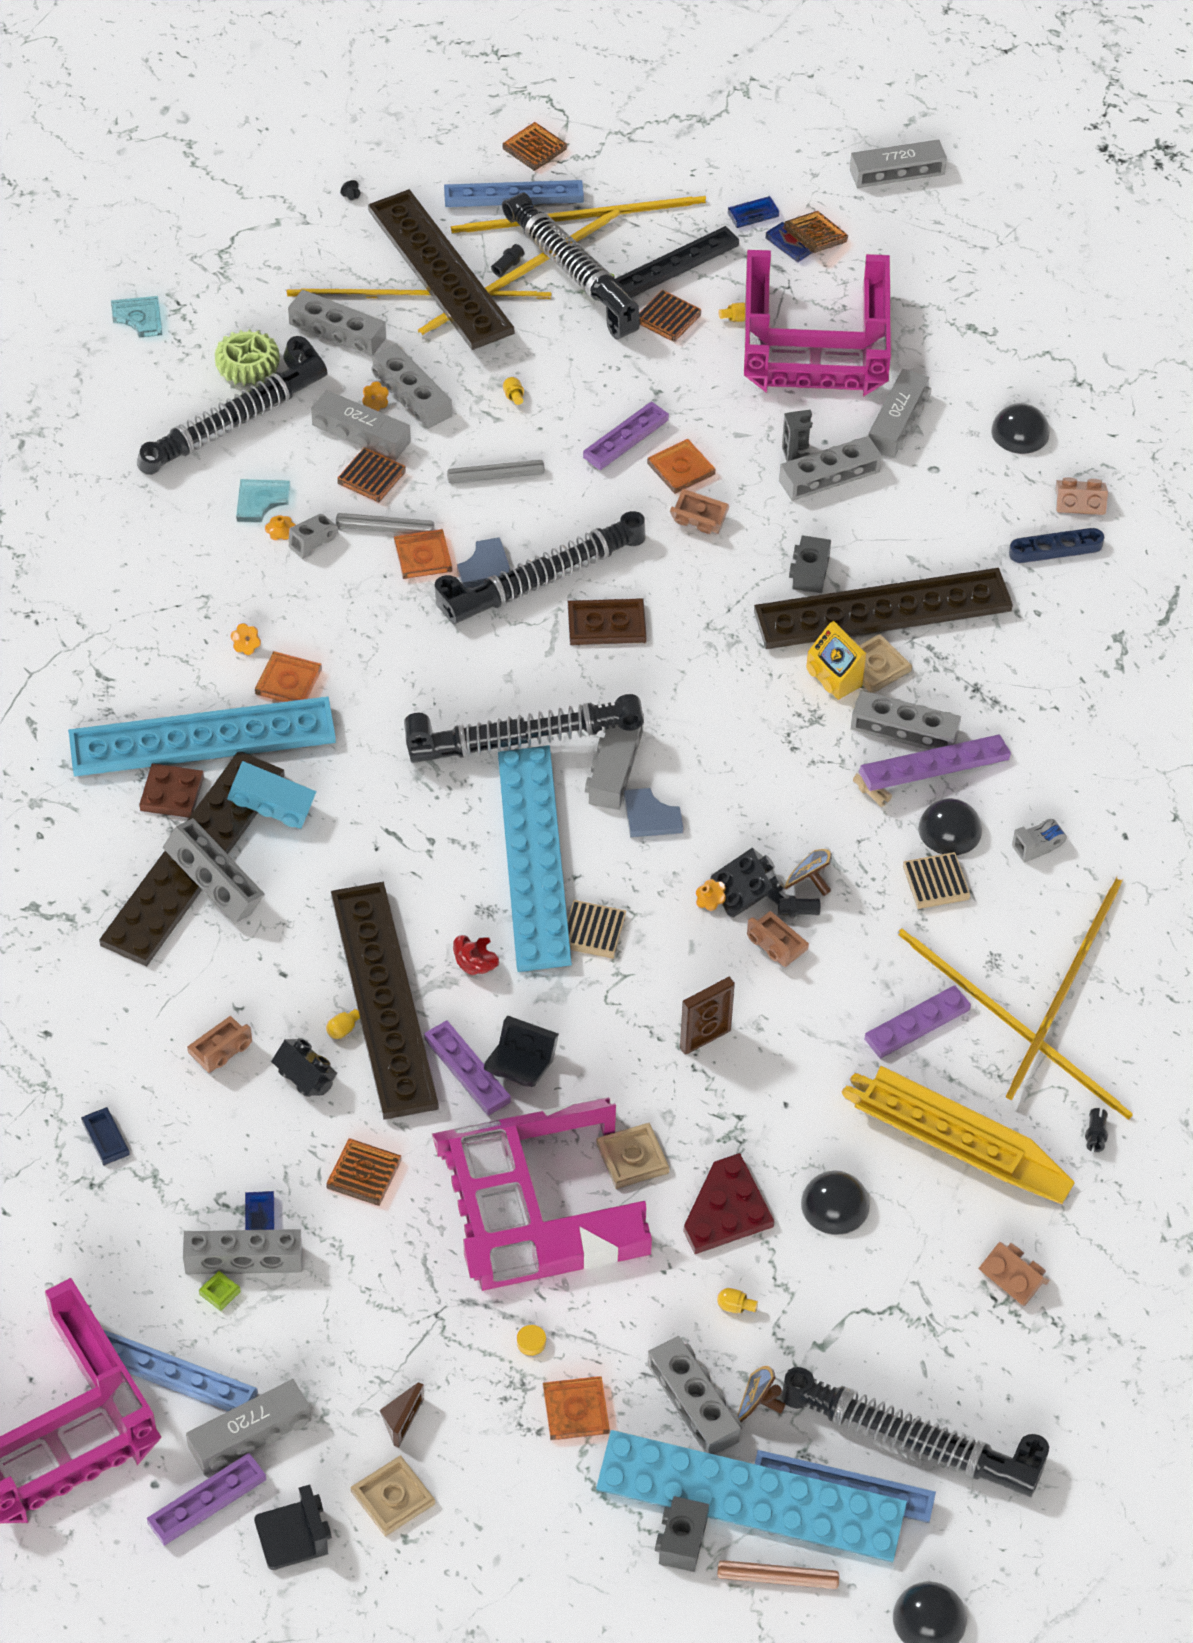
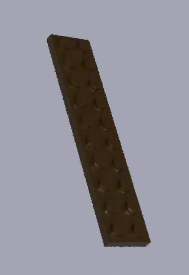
M410 189L368 204L369 213L471 350L515 334L512 323Z
M998 567L754 605V614L765 649L815 642L833 621L850 637L1012 612L1013 604Z
M237 752L188 818V820L193 818L227 854H229L258 814L255 810L240 807L227 799L242 761L284 778L285 776L284 769L244 752ZM164 851L99 939L100 946L147 967L202 889Z
M384 881L332 890L331 899L356 1006L359 1011L360 1023L383 1120L439 1110V1103Z

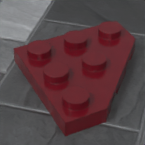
M740 1153L713 1162L688 1215L683 1232L694 1254L774 1227L775 1221Z

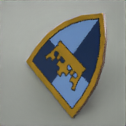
M828 849L814 850L790 874L784 887L785 890L809 877L822 896L830 893L831 889L822 876L825 867L831 863L832 853Z
M762 1366L750 1374L737 1415L740 1422H743L750 1416L759 1404L779 1414L784 1410L785 1403L777 1399L782 1393L781 1387L776 1384L771 1386L776 1376L770 1366Z

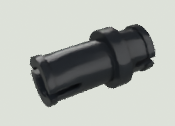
M514 244L511 248L504 250L503 256L491 266L493 273L498 277H502L507 270L520 262V258L525 255L524 249L520 245Z
M792 895L789 898H778V915L788 914L789 917L808 914L820 915V898H796V896Z
M1100 1108L1090 1110L1089 1128L1085 1132L1086 1147L1089 1151H1092L1093 1145L1095 1146L1094 1152H1101L1105 1148L1104 1143L1108 1139V1132L1106 1131L1108 1113L1105 1109H1102L1101 1117H1099Z

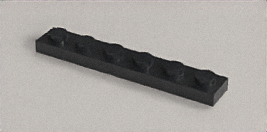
M724 226L615 278V283L632 298L738 247L739 238L727 226Z

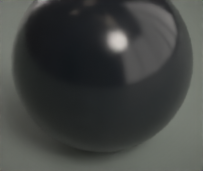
M1016 403L1005 407L997 414L992 424L991 433L994 441L1003 449L1013 453L1027 454L1036 452L1046 445L1049 440L1050 429L1045 415L1038 408L1030 404Z
M946 798L934 802L924 811L919 821L918 831L921 840L931 850L940 854L955 852L956 855H961L971 851L978 845L982 836V824L979 815L968 803L959 799Z
M833 1170L817 1175L807 1184L802 1194L801 1209L805 1219L814 1228L827 1234L840 1235L850 1233L859 1228L869 1214L870 1202L865 1187L856 1177L843 1171Z
M925 1581L910 1586L899 1596L893 1610V1625L897 1635L904 1643H959L966 1630L967 1614L962 1600L951 1588L942 1583Z

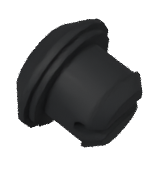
M356 180L345 182L340 190L341 195L348 197L351 201L354 198L358 199L361 193L358 189V182Z

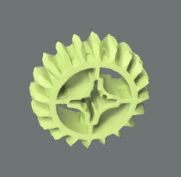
M240 329L237 334L231 332L229 337L223 336V340L218 342L217 349H215V366L220 376H224L226 381L233 380L235 385L241 382L244 387L247 383H252L255 386L257 381L264 382L266 377L277 372L280 362L279 348L274 338H270L268 333L261 334L260 330L252 332L249 329L248 332H243Z

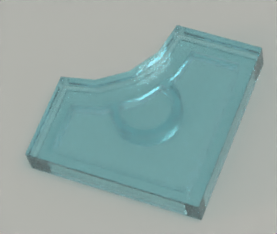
M158 296L111 300L113 323L131 326L137 332L139 338L163 335Z
M240 479L236 514L237 522L262 523L264 515L269 510L277 506L288 505L290 481Z

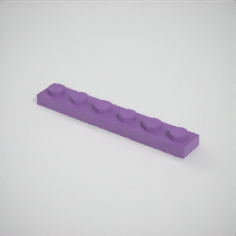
M998 734L863 764L860 766L859 774L869 791H874L1007 761L1010 758L1011 752L1001 735Z

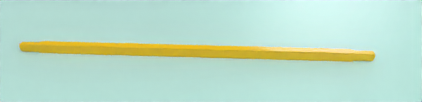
M706 196L549 213L547 215L555 222L601 217L614 209L620 210V214L706 203ZM507 219L451 226V232H476L517 227L520 225L516 221L511 223Z
M614 209L570 236L576 242L580 241L619 216L620 210ZM542 252L491 283L485 289L489 294L498 291L550 258ZM442 313L429 321L428 324L419 328L418 333L420 332L424 335L446 323L449 319Z
M306 288L286 290L287 297H297L302 289L313 294L430 295L427 290ZM494 291L490 293V296H537L536 299H551L552 293ZM366 296V298H378L377 296Z
M1116 877L1112 887H1110L1006 1094L1007 1099L1013 1100L1017 1090L1020 1088L1118 894L1123 879L1119 880Z
M902 928L899 930L900 933L898 935L908 942L914 950L1027 1041L1032 1043L1036 1035L1034 1032L918 939L912 937ZM1043 1040L1039 1050L1049 1059L1059 1065L1108 1106L1117 1110L1126 1119L1129 1120L1133 1116L1132 1112L1124 1107L1120 1101Z

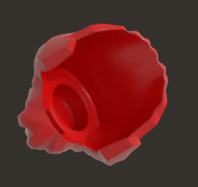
M460 935L453 941V952L457 964L465 973L470 975L484 974L499 966V958L495 952L487 950V945L491 943L490 938H478L476 942H471L466 935Z

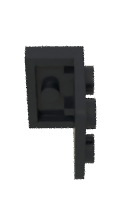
M753 847L712 874L710 878L716 882L724 883L726 887L724 891L726 900L722 905L727 915L732 918L766 896L777 905L778 898H786L783 892L785 886L782 880L774 874L773 869L775 866L772 860L767 855L762 856Z
M507 1015L503 1021L499 1044L485 1061L484 1070L497 1077H504L515 1081L522 1086L534 1087L554 1060L559 1033Z
M310 1484L298 1488L300 1502L262 1512L254 1517V1523L267 1567L270 1570L280 1569L328 1555L327 1540L332 1539L328 1521H321L319 1513L324 1512L319 1494L313 1495Z

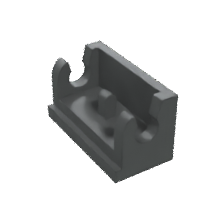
M811 409L784 413L782 450L786 462L810 454L809 452L800 454L797 451L809 448L810 428L813 425V422H811Z

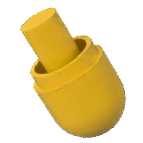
M745 302L732 303L728 305L727 309H719V318H728L729 321L733 322L745 321Z
M508 377L503 382V391L509 400L514 401L516 405H520L523 403L524 388L518 378Z
M353 1009L349 1013H338L328 1021L326 1025L327 1034L333 1039L345 1037L355 1027L354 1022L360 1019L359 1011Z
M725 1288L717 1296L719 1307L725 1311L736 1314L743 1313L744 1310L757 1311L758 1301L748 1299L747 1293H743L741 1290Z

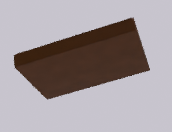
M643 598L567 601L570 645L646 643Z
M730 976L682 1001L680 1049L685 1055L731 1031L735 982Z

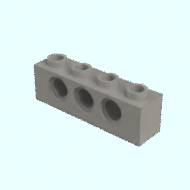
M303 289L288 307L290 325L369 356L374 355L386 339L385 321Z
M396 343L372 355L373 366L371 370L375 378L380 379L386 385L388 391L394 393L399 398L401 404L414 414L418 422H422L429 429L452 417V399Z
M869 436L854 439L850 442L780 464L779 482L791 501L879 473L882 455Z
M861 690L852 713L850 730L931 750L955 744L959 734L961 716Z
M193 818L176 826L162 847L234 924L250 916L265 895Z
M301 1229L184 1231L183 1262L185 1274H216L218 1271L223 1274L302 1272L303 1245Z
M677 1336L649 1350L647 1366L703 1451L715 1455L739 1442L742 1425L738 1416L735 1413H730L727 1409L726 1400L719 1389L715 1390L711 1385V1379L705 1367H700L696 1362L692 1347L688 1343L684 1344L680 1336ZM677 1370H684V1371H686L687 1373H685V1374H678V1373H676L675 1371H677ZM692 1393H699V1394H701L702 1396H700V1397H693V1396H691L690 1394H692ZM714 1416L717 1418V1420L710 1421L707 1420L705 1417Z

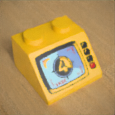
M833 621L808 650L806 668L811 676L816 677L823 684L824 689L828 693H832L839 700L862 687L866 653Z

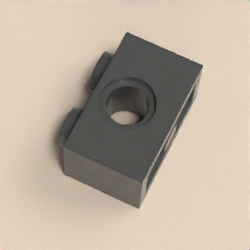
M801 536L800 545H795L793 559L796 560V564L791 563L789 578H793L792 589L816 593L823 592L830 558V539Z
M673 1496L671 1507L665 1506L662 1517V1524L666 1525L664 1534L658 1533L655 1551L660 1552L659 1564L695 1572L708 1521L709 1504ZM682 1530L687 1532L688 1534L685 1536H678L675 1534V1532Z

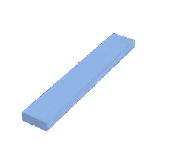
M104 1330L126 1369L132 1375L226 1411H230L256 1398L258 1394L256 1387Z

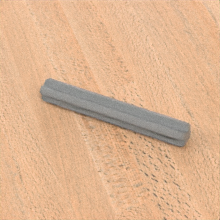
M543 460L451 468L447 470V478L449 483L540 475L544 474L545 467Z
M337 513L336 526L338 528L433 535L434 521L349 513Z

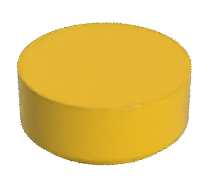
M526 1325L518 1331L517 1347L520 1352L528 1356L540 1354L545 1349L546 1334L541 1327Z

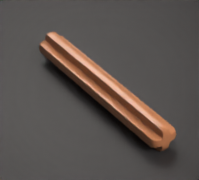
M728 1560L719 1561L717 1572L720 1579L837 1589L840 1577L839 1572L836 1570Z

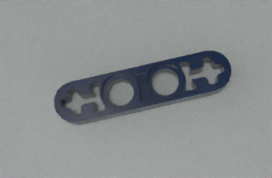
M1086 528L1017 538L1010 544L1009 557L1014 562L1027 563L1096 553L1102 549L1105 537L1104 533L1097 528ZM1072 541L1075 545L1068 547L1062 542ZM1041 544L1049 545L1051 549L1042 550L1038 546Z

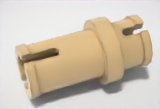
M858 773L854 776L853 782L859 786L858 789L862 793H867L880 807L886 805L883 802L884 800L887 803L891 800L892 794L886 789L869 791L862 777Z

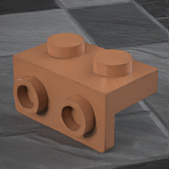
M1071 477L1056 480L1057 512L1106 514L1108 489L1106 483H1102V480L1088 479L1087 482H1082Z
M682 489L676 506L671 507L670 513L674 521L680 525L688 526V524L697 526V529L703 533L711 534L712 531L719 534L729 510V504Z
M769 911L758 921L754 917L748 920L747 936L750 941L763 948L773 961H778L782 966L787 967L808 950L809 943L773 912Z
M230 1015L187 1046L188 1053L208 1073H211L216 1068L224 1066L235 1054L243 1052L252 1043L251 1027L248 1024L241 1026Z
M999 1241L978 1269L1021 1305L1026 1306L1040 1286L1049 1283L1050 1280L1044 1276L1046 1270L1034 1260L1030 1264L1022 1258L1024 1252L1010 1242L1007 1246Z

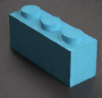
M242 761L227 799L240 807L255 810L262 816L282 821L289 827L301 829L317 791Z

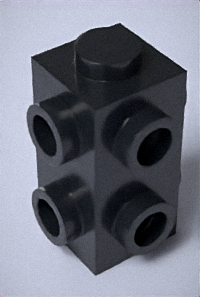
M302 1038L284 1039L271 1060L278 1068V1073L284 1078L290 1079L297 1086L296 1089L307 1097L320 1096L327 1093L331 1089L332 1081L337 1075V1072L330 1066L329 1060L315 1053L311 1049L312 1045Z

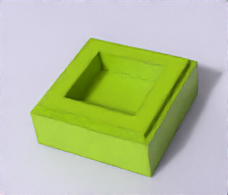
M220 1271L214 1274L199 1289V1295L219 1311H222L241 1292L240 1286Z

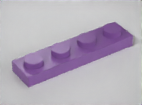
M651 401L583 451V458L599 470H602L669 421V413Z
M954 985L865 1033L864 1040L881 1059L970 1011L971 1003Z
M448 1020L424 1033V1040L487 1116L511 1103L509 1093L492 1073L484 1070V1063Z
M248 1453L147 1517V1524L165 1546L265 1482L266 1474L251 1454Z

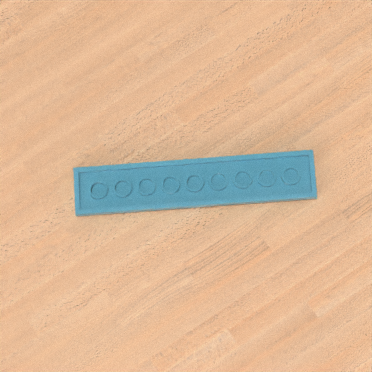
M329 696L68 729L74 777L151 767L152 763L168 765L235 756L237 752L254 754L336 743Z
M550 745L498 752L517 971L524 972L572 966Z
M614 1430L610 1431L596 1487L597 1491L662 1507H671L673 1496L709 1504L708 1518L892 1563L894 1562L907 1503L905 1500Z

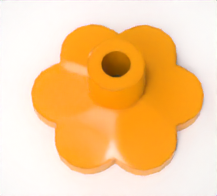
M378 381L372 382L370 386H365L363 388V405L379 411L380 408H386L388 405V389L382 387Z
M278 515L272 517L270 523L265 525V532L270 534L272 540L280 538L288 540L289 528L296 524L292 522L290 517Z
M241 623L237 626V630L231 632L230 637L234 642L233 648L236 652L251 655L254 653L255 648L261 645L258 629L255 626Z
M709 879L702 886L698 887L696 890V896L698 897L696 900L697 906L699 908H706L708 911L715 910L718 904H722L726 900L724 893L726 887L724 883Z

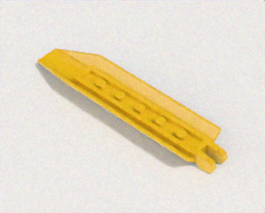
M883 1066L879 1067L873 1080L864 1075L854 1073L850 1081L856 1088L846 1085L841 1091L845 1099L855 1103V1108L1004 1182L1059 1204H1063L1075 1184L1031 1138Z

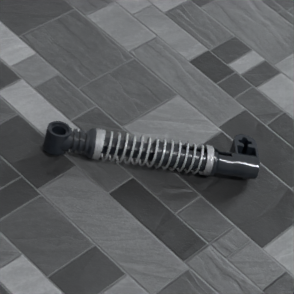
M525 192L502 202V210L507 220L511 223L516 221L523 228L524 234L540 250L544 251L557 266L565 271L577 285L586 291L592 299L601 301L606 306L607 327L613 338L619 340L639 330V305L615 283L616 280L613 275L573 240L546 213L538 211Z
M793 1367L785 1374L781 1396L787 1406L800 1409L810 1405L809 1408L812 1410L817 1407V1412L821 1413L824 1410L823 1414L827 1415L829 1421L842 1425L846 1418L849 1420L847 1429L850 1428L852 1421L858 1423L856 1432L859 1431L861 1425L867 1427L865 1436L868 1435L870 1428L876 1430L874 1439L881 1432L885 1434L883 1443L886 1442L888 1436L894 1438L892 1447L895 1446L897 1439L903 1441L901 1450L906 1447L910 1449V1454L914 1450L919 1452V1457H922V1454L929 1456L928 1461L931 1458L938 1460L937 1465L940 1462H944L947 1464L946 1468H949V1465L956 1467V1472L958 1469L964 1470L965 1476L976 1480L984 1478L1032 1498L1044 1471L1050 1447L1047 1440L1040 1435L1028 1434L1024 1436L1012 1458L992 1450L990 1444L980 1440L976 1442L974 1437L967 1440L966 1434L959 1437L956 1430L949 1433L948 1427L939 1429L938 1423L932 1426L929 1419L922 1422L921 1417L917 1416L912 1421L911 1412L907 1413L903 1419V1409H899L894 1415L893 1405L889 1406L885 1411L884 1401L876 1408L875 1398H872L867 1404V1395L864 1394L858 1400V1391L851 1390V1388L840 1386L831 1389L829 1384H826L824 1387V1382L822 1381L817 1384V1379H814L812 1373L805 1368ZM1030 1456L1034 1457L1032 1465L1026 1463Z

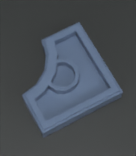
M500 537L476 541V550L473 556L467 561L457 564V572L465 588L479 586L484 579L493 575L498 577L501 571L507 573L510 568Z
M651 788L624 790L630 838L683 833L679 806H669L660 802L653 796Z

